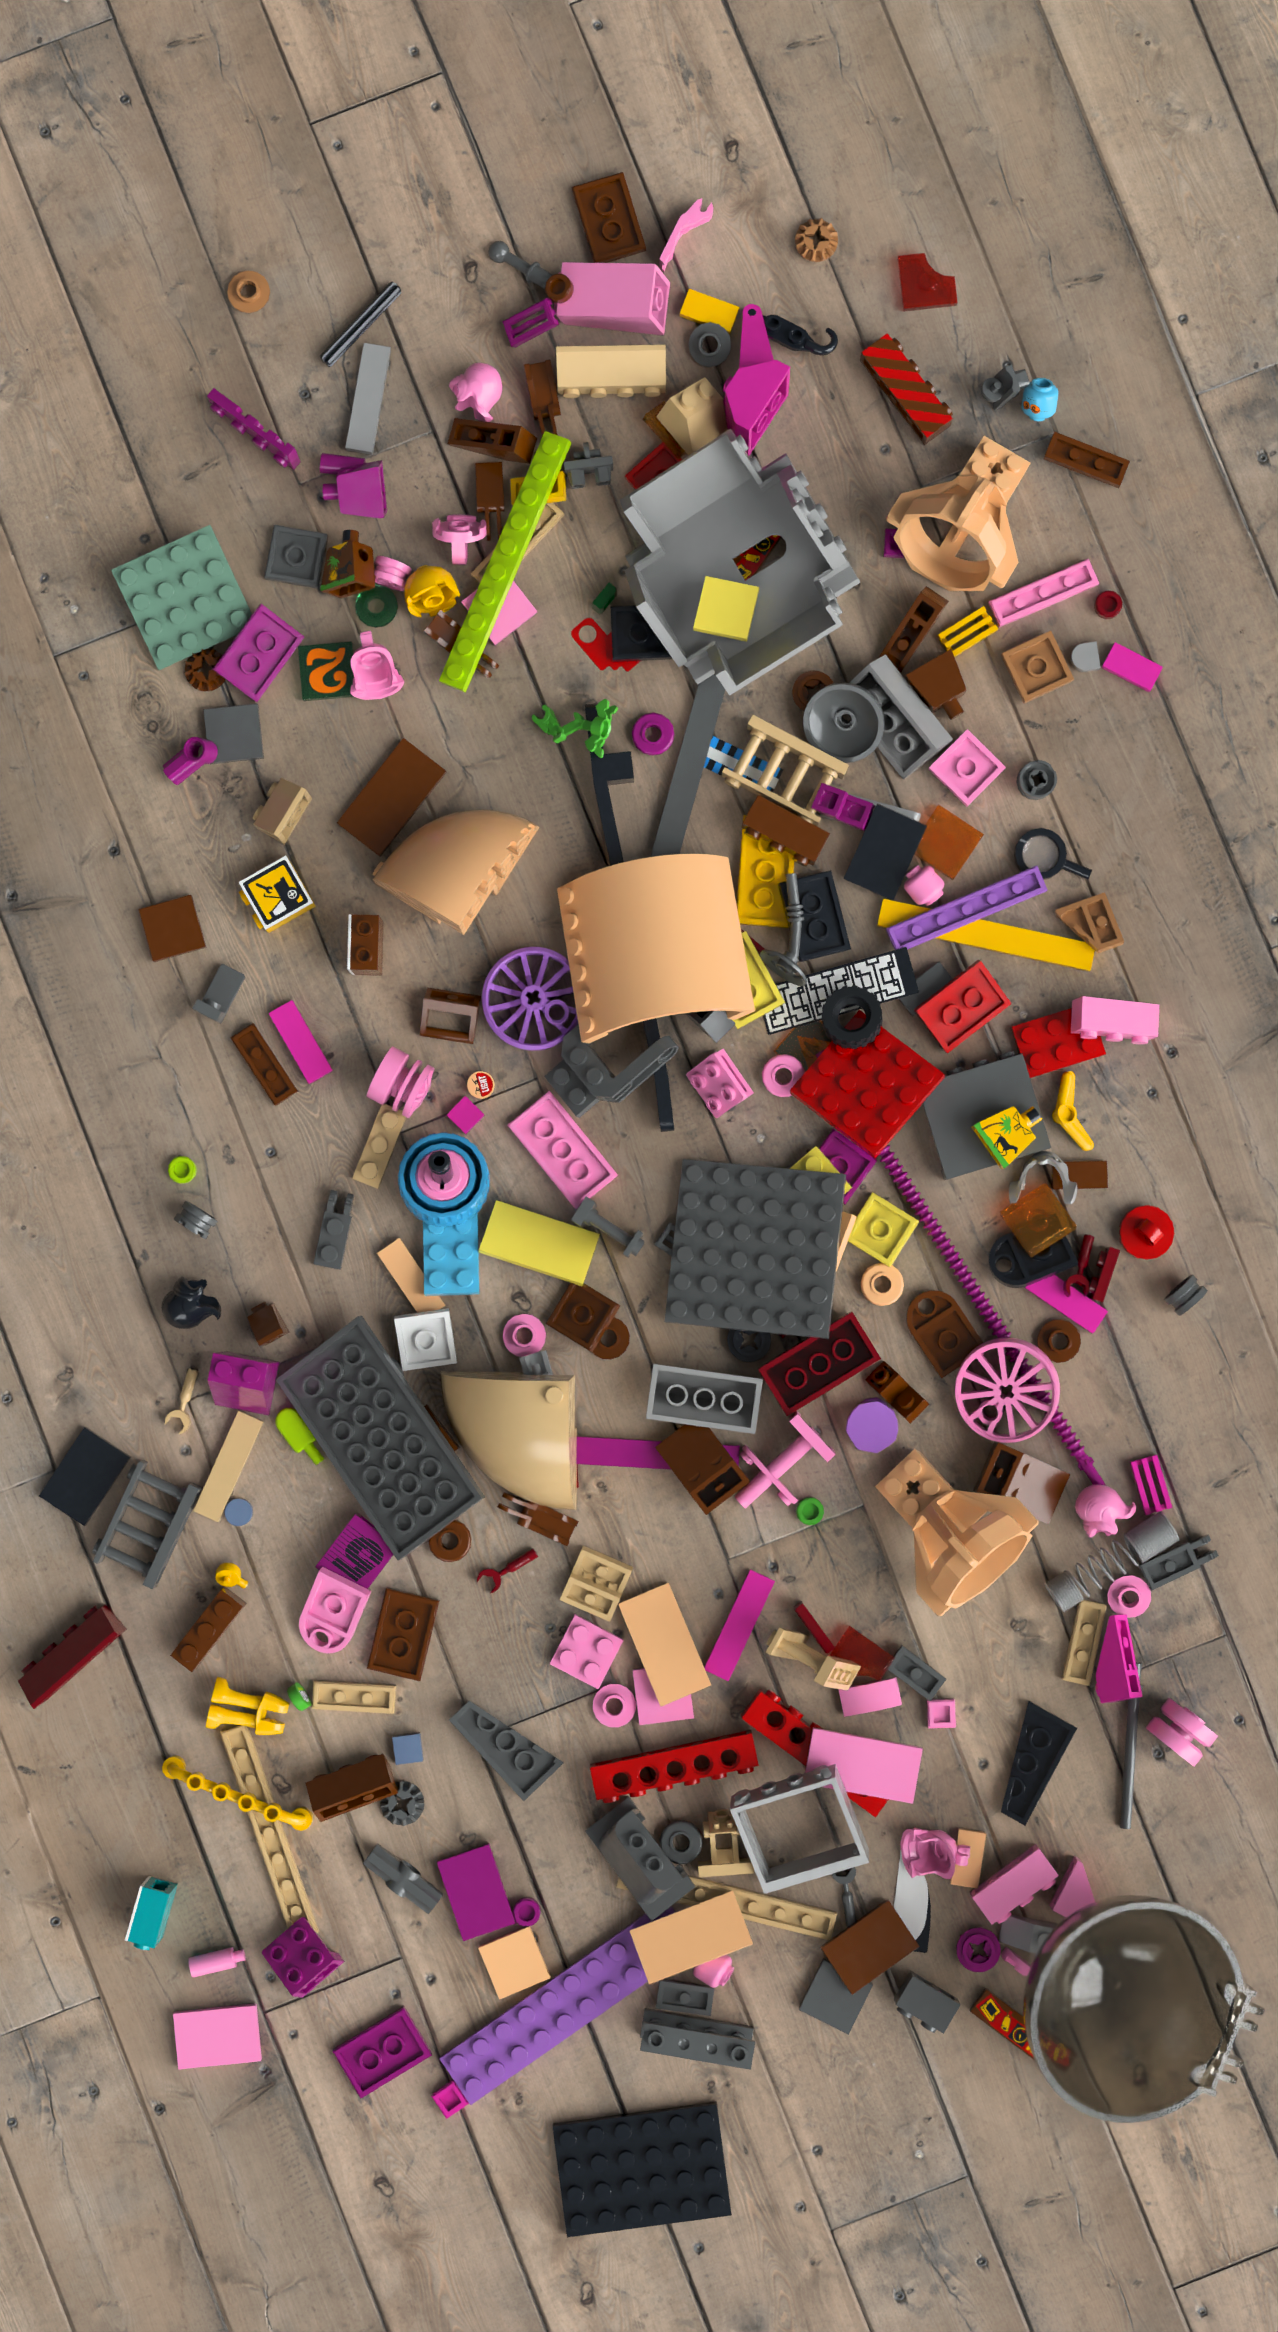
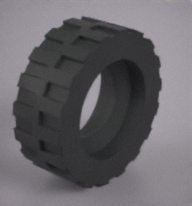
M852 985V987L843 986L841 989L833 991V994L826 998V1003L822 1007V1025L826 1036L835 1045L838 1044L841 1048L845 1049L863 1048L868 1043H872L876 1035H879L881 1031L880 1027L883 1022L881 1004L875 995L866 988H860L856 985ZM857 1005L864 1010L866 1019L860 1028L849 1030L840 1024L838 1017L844 1007Z

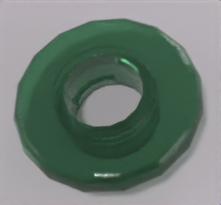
M375 585L373 589L360 592L356 599L355 609L361 622L367 626L378 628L392 622L397 614L398 603L391 590L385 586ZM374 599H380L384 603V608L379 613H373L368 609L369 603Z

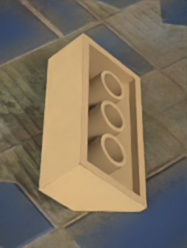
M666 345L556 347L558 395H563L565 398H577L580 394H590L594 398H603L607 394H617L619 397H632L634 393H644L647 397H657L661 393H666Z

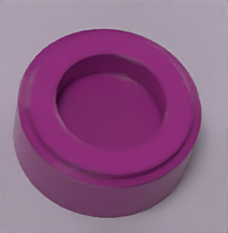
M524 1897L515 1903L513 1917L519 1925L529 1927L534 1925L540 1918L541 1908L535 1899Z

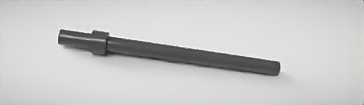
M1136 1662L1139 1681L1141 1682L1142 1663ZM1140 1684L1141 1691L1143 1694V1685ZM1139 1698L1128 1700L1120 1828L1131 1829Z

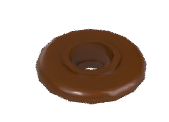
M615 1317L606 1330L611 1329L616 1334L617 1341L611 1346H605L600 1340L592 1352L601 1359L611 1360L617 1358L626 1351L629 1345L630 1334L628 1328L621 1320Z
M1062 1319L1052 1320L1046 1323L1040 1330L1038 1348L1051 1361L1056 1363L1067 1362L1079 1352L1081 1345L1080 1334L1077 1328L1069 1321ZM1057 1333H1062L1067 1338V1345L1061 1350L1054 1348L1052 1345V1337Z
M454 1520L428 1540L430 1551L436 1558L443 1562H455L467 1555L471 1548L472 1538L465 1524ZM449 1532L456 1534L458 1537V1544L452 1549L446 1548L442 1543L443 1535Z

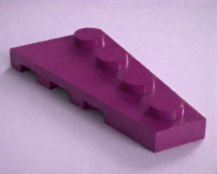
M215 388L207 395L211 404L209 408L221 418L224 415L232 421L231 426L242 435L245 432L253 437L252 443L262 451L268 449L273 453L274 456L272 458L280 466L285 468L288 465L295 470L301 463L295 447L288 442L285 445L279 439V436L270 429L265 433L263 431L264 427L257 419L249 414L246 416L242 415L243 410Z

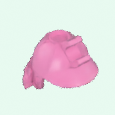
M371 630L360 632L362 646L355 650L351 658L354 678L350 693L354 697L363 700L382 699L395 694L402 688L404 680L398 674L397 669L394 668L392 656L386 647L373 643Z
M918 1828L907 1829L903 1832L900 1842L902 1860L911 1878L917 1875L923 1876L935 1873L944 1879H951L954 1875L955 1864L959 1866L968 1865L970 1846H957L955 1840L946 1832L941 1830L928 1831Z

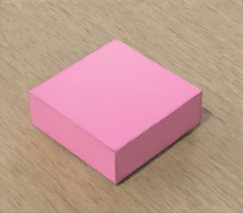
M955 1699L927 1700L928 1728H956Z

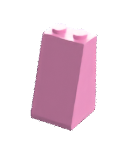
M562 262V269L558 274L566 275L574 286L573 294L568 301L564 303L554 302L556 316L563 324L664 335L670 281L656 264Z

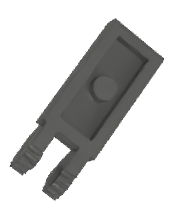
M331 1190L327 1211H324L314 1265L341 1270L352 1221L351 1211L354 1194H347L344 1202V1213L338 1214L334 1213L335 1204L338 1199L337 1191Z
M1209 1534L1191 1542H1185L1139 1564V1569L1149 1589L1152 1591L1201 1568L1200 1565L1218 1557L1219 1555L1216 1550H1210L1198 1558L1194 1554L1193 1549L1204 1546L1211 1541Z

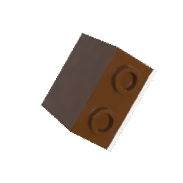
M349 914L347 970L352 975L382 976L384 922L379 915Z

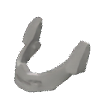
M1048 1151L1035 1153L1024 1165L1020 1179L1010 1182L1009 1202L1016 1203L1021 1190H1025L1026 1175L1029 1168H1033L1037 1163L1039 1165L1050 1164L1056 1168L1062 1179L1064 1203L1072 1204L1077 1195V1183L1069 1180L1067 1165L1055 1153Z

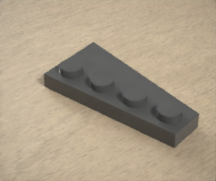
M470 1701L465 1703L449 1719L456 1729L523 1801L564 1763Z

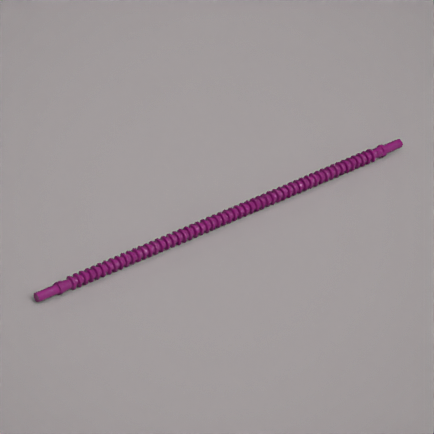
M822 1050L821 1052L817 1053V1054L815 1055L816 1058H818V1057L820 1056V1054H821L824 1050ZM887 1145L879 1154L881 1156L880 1162H885L884 1168H888L890 1170L889 1175L894 1176L893 1182H898L897 1188H901L903 1190L901 1194L907 1196L906 1202H911L910 1208L916 1210L914 1215H919V1222H923L925 1224L923 1228L929 1230L927 1235L933 1236L932 1242H936V1248L942 1250L940 1255L946 1256L944 1261L950 1263L949 1269H954L953 1275H958L959 1279L957 1281L962 1282V1289L966 1288L968 1291L966 1295H971L972 1299L970 1301L975 1302V1309L979 1308L981 1311L979 1315H984L985 1319L983 1321L988 1322V1329L992 1328L994 1331L992 1335H996L998 1338H1010L1011 1332H1006L1007 1326L1001 1324L1002 1318L998 1319V1312H994L992 1310L994 1306L988 1304L990 1299L984 1298L985 1292L979 1290L981 1285L975 1284L977 1279L971 1278L972 1272L966 1270L968 1265L962 1264L964 1259L958 1258L959 1252L954 1251L955 1245L949 1244L951 1239L945 1238L946 1232L941 1231L942 1225H937L938 1219H933V1212L928 1211L929 1205H924L925 1199L919 1197L921 1193L915 1191L916 1185H911L912 1179L906 1177L908 1173L902 1171L903 1165H898L899 1159L893 1157L895 1153L890 1152V1145ZM1004 1347L1007 1351L1005 1355L1011 1357L1009 1362L1016 1363L1020 1353L1018 1348ZM1023 1358L1019 1368V1376L1033 1367L1027 1364V1358ZM1036 1373L1025 1382L1028 1384H1038L1041 1382V1379L1036 1378ZM1043 1390L1031 1393L1032 1396L1035 1395L1037 1397V1400L1051 1404L1050 1392ZM1056 1409L1049 1423H1054L1053 1429L1058 1430L1057 1436H1062L1063 1438L1061 1442L1067 1443L1066 1449L1071 1450L1070 1456H1075L1080 1471L1084 1470L1093 1485H1106L1093 1466L1094 1460L1084 1452L1085 1446H1080L1079 1442L1081 1440L1075 1438L1076 1432H1071L1072 1426L1066 1425L1067 1419L1062 1418L1063 1412H1058Z

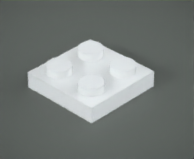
M449 1308L394 1316L402 1371L457 1363Z

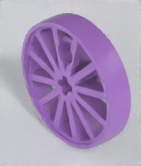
M525 947L506 954L495 963L483 985L482 1007L489 1026L500 1039L522 1050H545L562 1043L563 1037L578 1025L576 1008L567 1006L561 1000H548L573 994V987L547 992L567 972H570L567 958L547 948ZM527 956H543L536 982L533 985ZM521 958L528 986H525L506 966L508 963ZM550 958L563 965L559 972L541 986ZM502 970L521 991L495 985L493 981ZM491 990L519 998L494 1006H490L489 1003ZM539 993V1004L534 1002L532 1005H529L527 995ZM520 1006L503 1025L497 1026L492 1013ZM555 1006L562 1007L565 1010L564 1017L560 1020H553L549 1016L551 1008ZM540 1011L545 1015L546 1020L551 1025L556 1026L562 1033L560 1036L547 1041ZM526 1012L519 1040L516 1041L504 1032ZM533 1013L535 1014L541 1039L539 1044L525 1043ZM569 1013L576 1015L572 1024L566 1029L563 1024L569 1019Z

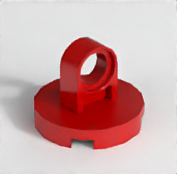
M1150 1205L1135 1207L1125 1214L1119 1226L1120 1243L1125 1251L1135 1258L1145 1260L1158 1258L1166 1253L1173 1243L1175 1234L1173 1222L1168 1214L1158 1207Z

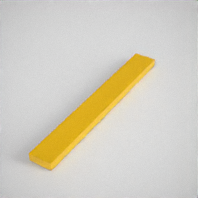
M883 899L877 926L889 928L932 909ZM981 919L934 938L1088 972L1091 971L1095 952L1083 941Z

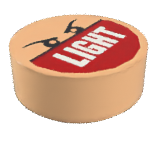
M478 1071L469 1077L467 1088L473 1097L485 1099L493 1093L495 1082L487 1072Z

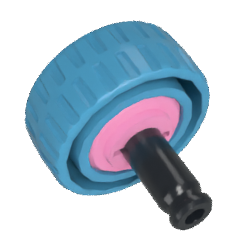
M434 1133L422 1137L405 1152L403 1160L399 1165L398 1187L407 1209L418 1220H422L428 1225H435V1227H453L470 1220L482 1209L490 1188L489 1169L483 1154L467 1138L454 1133Z

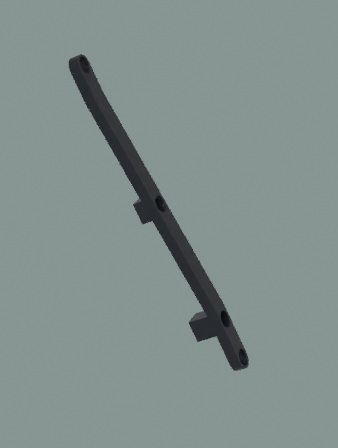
M598 703L585 704L587 721H593L598 716L595 707ZM588 731V738H590L591 732ZM593 751L590 752L594 790L611 866L623 863L624 861L608 785L634 783L631 751L604 754L603 758H599ZM656 1018L643 1021L648 1048L660 1039ZM665 1063L654 1073L661 1132L674 1131L669 1078Z

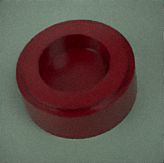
M1114 591L1100 593L1094 603L1096 614L1103 619L1115 618L1122 609V599Z

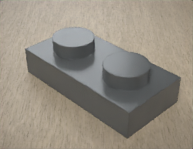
M903 1645L900 1646L885 1666L929 1701L932 1700L946 1681L944 1676Z
M667 1979L660 1980L656 2009L711 2016L714 1988L703 1984Z

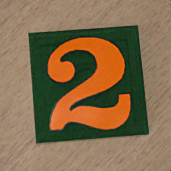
M352 641L298 646L303 702L354 697L350 693L354 678L351 668V658L354 654Z

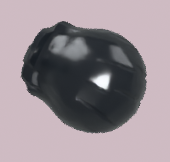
M181 1276L175 1282L173 1290L164 1297L161 1307L163 1316L170 1325L179 1329H190L198 1326L211 1315H214L217 1320L221 1317V1306L215 1297L203 1295V1290L207 1286L206 1279L187 1281L185 1277Z

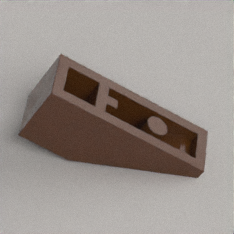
M454 418L447 444L506 461L530 464L537 437L522 426Z
M926 586L920 592L878 658L886 655L901 673L949 601Z

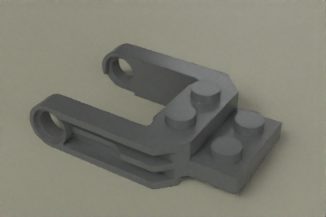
M578 1024L563 1037L561 1053L563 1060L544 1077L575 1116L580 1118L599 1101L620 1103L677 1053L679 1047L670 1036H664L615 1077L594 1049L589 1046L591 1043L581 1042Z

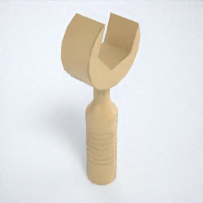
M188 1368L180 1394L181 1404L179 1410L171 1411L165 1418V1425L172 1417L181 1418L184 1427L179 1434L185 1433L191 1425L190 1416L184 1409L186 1403L191 1399L199 1371Z

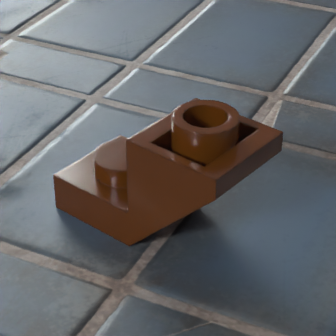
M885 1361L865 1379L910 1424L929 1405Z

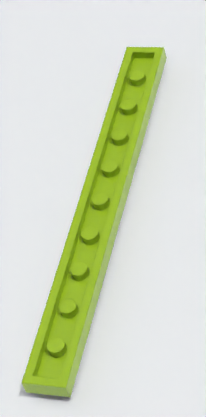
M547 431L544 432L440 676L439 682L466 693L572 444L569 439Z

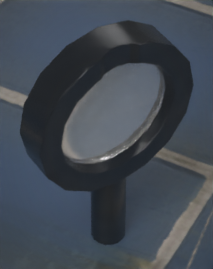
M1044 828L1030 830L1016 844L1014 858L1020 872L1038 866L1043 880L1052 878L1061 869L1085 879H1089L1092 869L1066 859L1065 843L1052 830Z

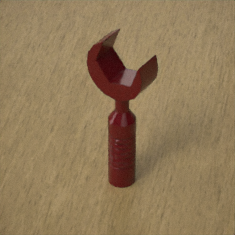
M1085 1234L1078 1257L1077 1274L1072 1275L1064 1282L1063 1290L1067 1297L1071 1296L1070 1286L1074 1283L1083 1287L1084 1296L1089 1292V1281L1082 1274L1084 1268L1088 1266L1095 1238L1092 1235Z
M532 1548L507 1563L506 1567L499 1572L493 1568L483 1569L477 1577V1582L483 1575L493 1577L496 1586L490 1593L496 1592L501 1585V1576L517 1571L539 1556L535 1549Z

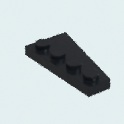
M1028 1701L1001 1813L1026 1826L1077 1730L1076 1726L1031 1701Z

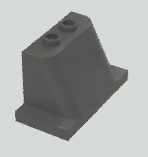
M628 1797L585 1830V1832L650 1920L653 1921L695 1888L696 1885L680 1864L676 1867L672 1864L642 1822L646 1818L632 1799Z

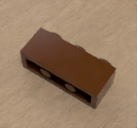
M760 795L756 797L741 827L745 829L744 834L757 841L760 838L769 842L768 846L781 854L784 851L792 854V859L805 867L808 864L812 866L815 864L830 836V833Z
M227 1587L221 1589L170 1656L193 1672L247 1603Z
M384 1754L371 1755L362 1762L354 1765H344L338 1771L330 1774H320L314 1777L313 1780L305 1782L312 1811L320 1822L398 1794L391 1766Z

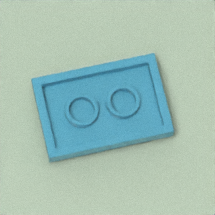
M478 1213L463 1224L454 1225L453 1227H435V1225H428L423 1222L425 1296L480 1294Z

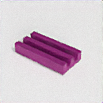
M545 298L502 321L511 347L516 348L559 325L558 319L554 317L556 315L555 310L551 309L550 306L552 305L551 299ZM543 309L545 310L543 314L526 321L514 329L511 328V326ZM546 319H548V321L542 323L541 325H539V326H537V327H535V328H533V329H531V330L525 332L524 334H522V335H520V336H518V337H516V338L514 337V336H516V335H518V334H520V333H522V332L528 330L529 328H531V327H533V326H535V325H537V324H539V323L545 321Z

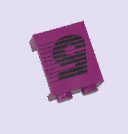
M356 1513L315 1568L320 1570L324 1567L368 1589L394 1554L375 1526L362 1515Z

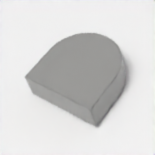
M1097 641L1082 643L1074 648L1070 660L1076 670L1080 672L1100 670Z

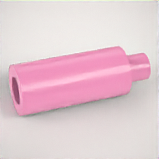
M233 1947L189 1957L191 1975L194 1978L237 1967V1962L246 1960L244 1949L234 1951Z

